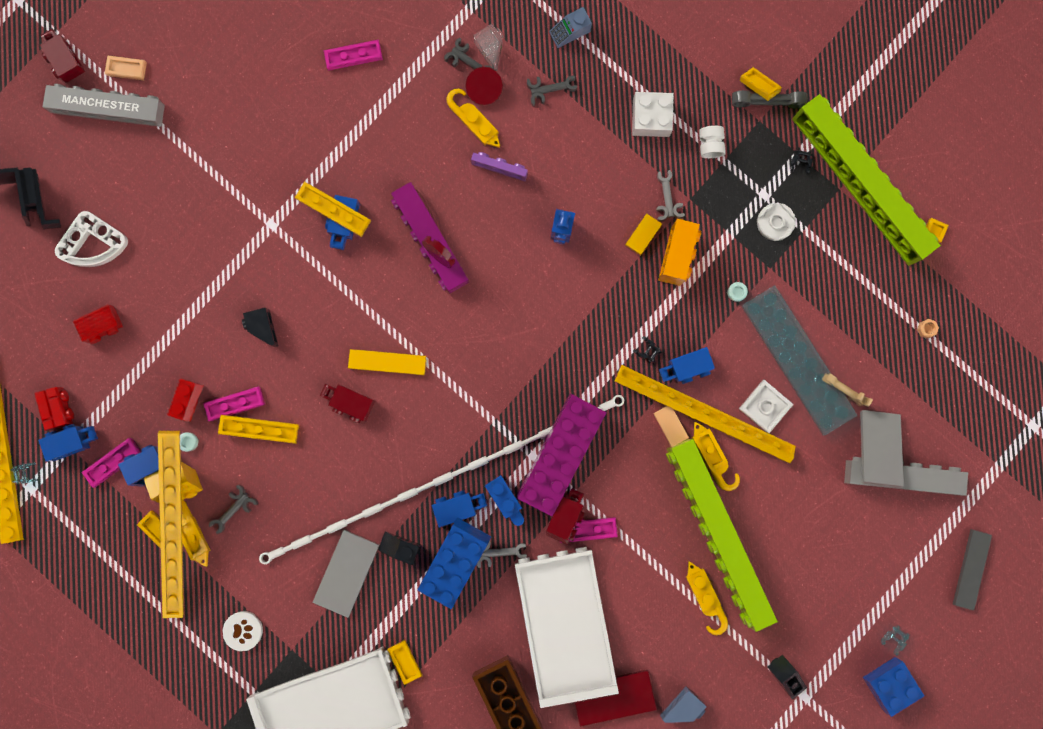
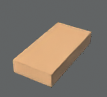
M107 56L105 74L112 77L144 81L147 62L139 59Z
M666 406L653 413L671 447L689 438L673 408Z

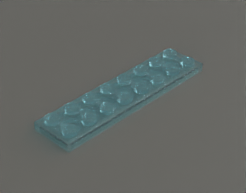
M775 285L742 305L743 310L822 435H827L857 416L844 393L822 381L825 373L829 375L830 371Z

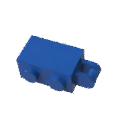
M335 195L334 199L356 212L359 211L360 203L358 199ZM327 218L325 229H327V233L331 236L330 248L344 250L346 240H352L354 233ZM336 237L342 238L341 242L336 241Z
M556 209L551 232V239L554 240V243H569L575 217L574 212Z
M705 347L668 361L669 366L659 369L663 382L675 378L676 383L681 381L682 384L693 381L692 377L699 375L700 378L710 375V370L715 369L709 350ZM671 368L673 376L669 377L667 370Z
M71 424L63 427L61 432L52 431L44 434L45 437L38 441L45 461L54 462L89 449V443L97 440L98 436L94 426L83 428V426Z
M502 475L487 483L485 488L505 519L510 517L514 525H522L524 517L519 511L522 509V506Z
M464 490L453 493L454 497L447 499L446 496L435 499L436 503L432 504L438 527L454 523L457 518L463 520L475 516V510L488 506L484 493L471 497L470 492L465 493ZM477 498L479 506L474 507L472 500Z

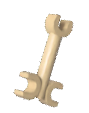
M825 373L822 378L823 382L834 386L849 396L848 399L856 402L858 406L865 405L869 407L873 399L865 397L864 393L860 392L858 394L830 373L829 375Z

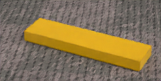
M305 181L295 196L296 200L360 237L363 236L371 222L367 217Z
M350 349L348 368L425 375L427 356Z
M221 415L218 434L297 444L299 424Z

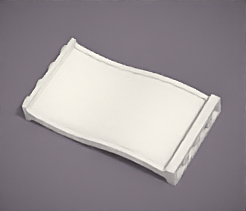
M587 547L576 548L575 553L568 554V550L556 552L557 556L549 557V554L538 555L537 560L530 561V557L518 559L519 563H515L540 708L619 694L592 550H587Z
M384 646L349 661L290 680L262 692L254 693L246 699L256 729H398L402 726H407L411 716L408 707H404L402 702L404 695L402 689L397 687V674L394 669L391 670L389 664L391 657L388 650L385 651Z

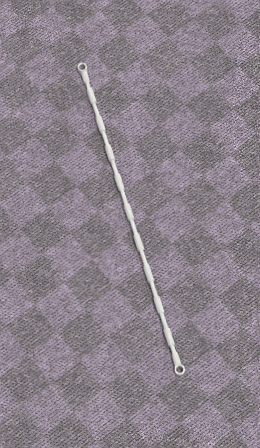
M616 395L612 400L599 405L598 408L606 411L615 406H622L624 398L621 395ZM616 397L621 398V404L615 403ZM552 426L526 440H520L506 446L503 450L488 457L484 456L468 463L467 466L452 473L448 472L423 486L397 495L398 497L385 503H379L365 509L362 513L349 519H343L329 525L320 532L291 542L290 545L284 548L280 547L271 552H264L260 555L259 561L262 564H268L272 559L285 554V552L291 549L295 550L312 542L313 539L327 533H333L348 526L347 524L363 517H369L382 511L387 506L407 500L434 485L438 486L461 473L487 464L488 461L519 450L524 445L537 439H543L548 436ZM264 555L269 557L267 562L263 560Z

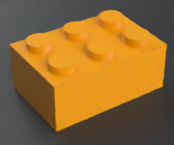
M676 219L671 227L658 281L681 286L690 278L692 268L689 266L696 256L697 249H694L696 242H699L701 236L700 224Z

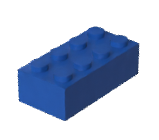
M457 518L417 590L452 609L487 547L491 536Z

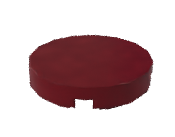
M482 66L474 69L466 79L467 95L477 104H493L499 99L503 90L501 76L490 67Z
M426 236L422 241L424 248L439 263L447 268H451L455 264V258L451 260L450 257L452 255L449 250L435 239L432 242L431 236Z

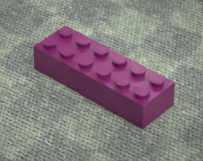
M570 393L517 493V499L553 516L607 412Z

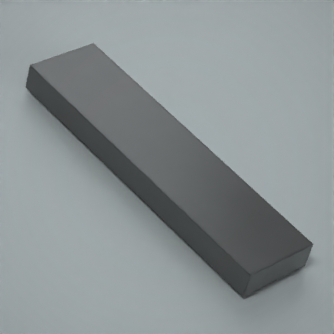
M970 530L953 605L970 610L975 609L992 535Z

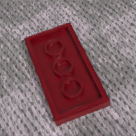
M648 670L615 676L619 694L576 701L575 705L580 727L657 710Z

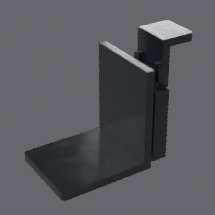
M18 167L0 169V185L17 183L22 217L26 226H31L28 211L37 212L43 230L61 228L59 219L46 220L39 176L36 169L31 167L21 170Z

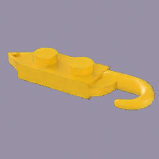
M459 88L451 90L446 98L449 108L484 146L487 144L500 148L497 135L498 130L483 114L470 103L459 107L453 101L455 94L466 95V92Z
M694 422V436L692 439L718 486L725 491L735 490L740 483L739 475L735 474V482L732 485L725 483L722 474L725 473L729 466L726 457L710 428L707 429Z
M182 500V543L190 560H195L207 567L208 553L211 550L187 503Z
M689 561L686 579L702 612L706 616L717 615L721 622L718 630H713L710 626H706V629L712 635H721L728 627L727 617L703 568L700 569Z

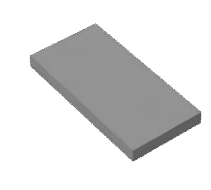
M862 410L860 412L862 484L902 489L904 487L901 415Z
M343 530L312 603L348 618L380 544Z

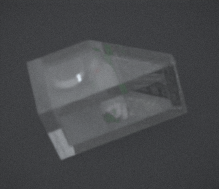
M490 24L473 35L475 45L487 63L497 71L503 47L502 38L504 36L499 28H495L493 24Z

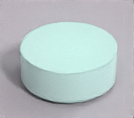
M741 282L733 283L727 291L728 297L734 302L742 301L748 293L747 287Z
M185 432L180 435V449L182 451L190 452L197 448L198 438L195 434Z

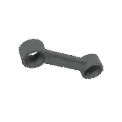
M742 90L732 93V106L738 108L750 105H780L797 109L802 108L808 103V94L802 91L790 94H777L769 101L759 94H751L750 91Z

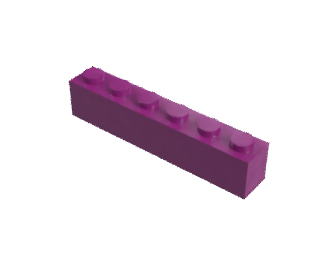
M409 182L392 192L391 194L394 199L391 202L396 210L400 208L403 214L400 216L405 226L410 225L412 229L410 234L415 242H420L422 247L419 250L423 257L430 259L431 264H429V267L434 275L438 273L441 278L438 282L443 291L448 290L450 294L469 283L467 276L412 183ZM426 236H431L432 242L435 239L449 250L452 255L450 257L451 260L455 258V264L451 268H447L439 263L424 248L422 241Z

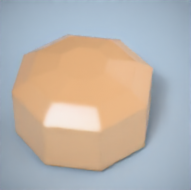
M931 319L920 322L917 328L920 336L927 339L937 335L939 329L936 321Z

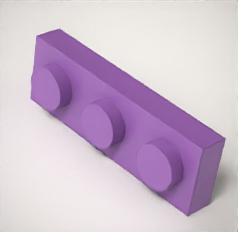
M473 152L471 158L472 165L526 181L528 170L525 169V166L517 163L511 165L502 158L493 159L489 158V155L479 152L477 154Z

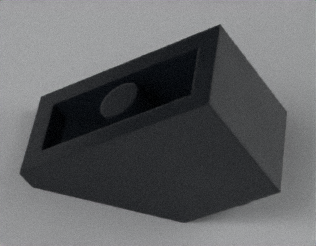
M261 308L243 313L242 325L244 330H247L250 334L273 347L279 346L269 309Z
M385 531L378 550L394 559L413 565L421 544Z
M783 655L772 660L768 669L793 700L807 686L797 670Z

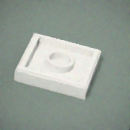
M762 380L740 406L739 410L765 432L770 433L794 404L767 381Z

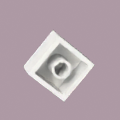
M635 92L633 98L632 136L670 137L673 131V93Z

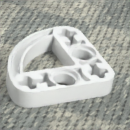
M83 211L78 214L57 244L55 255L59 259L75 266L95 267L108 263L120 255L127 247L128 239L123 233L94 214ZM84 218H88L95 224L92 226L85 223ZM101 226H106V234L100 236L98 229ZM75 231H79L81 234L80 239L77 241L72 240V234ZM90 234L111 247L98 256L90 258L75 257ZM113 235L116 238H120L121 244H116V241L110 237ZM67 242L74 244V246H70ZM67 249L69 253L65 255L62 250Z

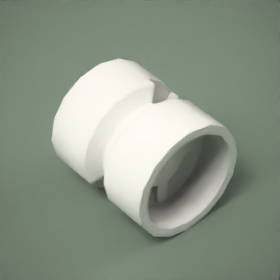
M707 126L699 130L700 141L703 143L700 146L702 158H718L726 154L725 143L722 142L725 138L724 127Z

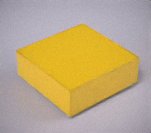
M930 218L926 228L938 238V243H941L949 225Z

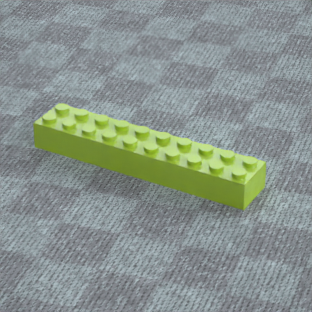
M819 94L797 112L792 118L794 123L908 266L923 260L941 246L938 243V238L926 228V223L914 213L912 205L906 203L902 198L900 190L891 184L888 175L879 169L876 160L867 154L864 145L855 139L852 130L843 124L841 116L832 110L826 98Z
M686 439L667 448V460L670 464L674 465L676 469L674 475L677 481H681L684 486L682 492L686 500L689 499L692 504L690 509L693 516L697 517L701 523L698 524L702 535L708 538V542H706L708 549L717 558L714 561L718 570L722 571L725 575L723 581L727 589L730 588L733 593L731 598L734 605L742 612L739 616L743 624L757 632L777 623L778 621L694 440Z

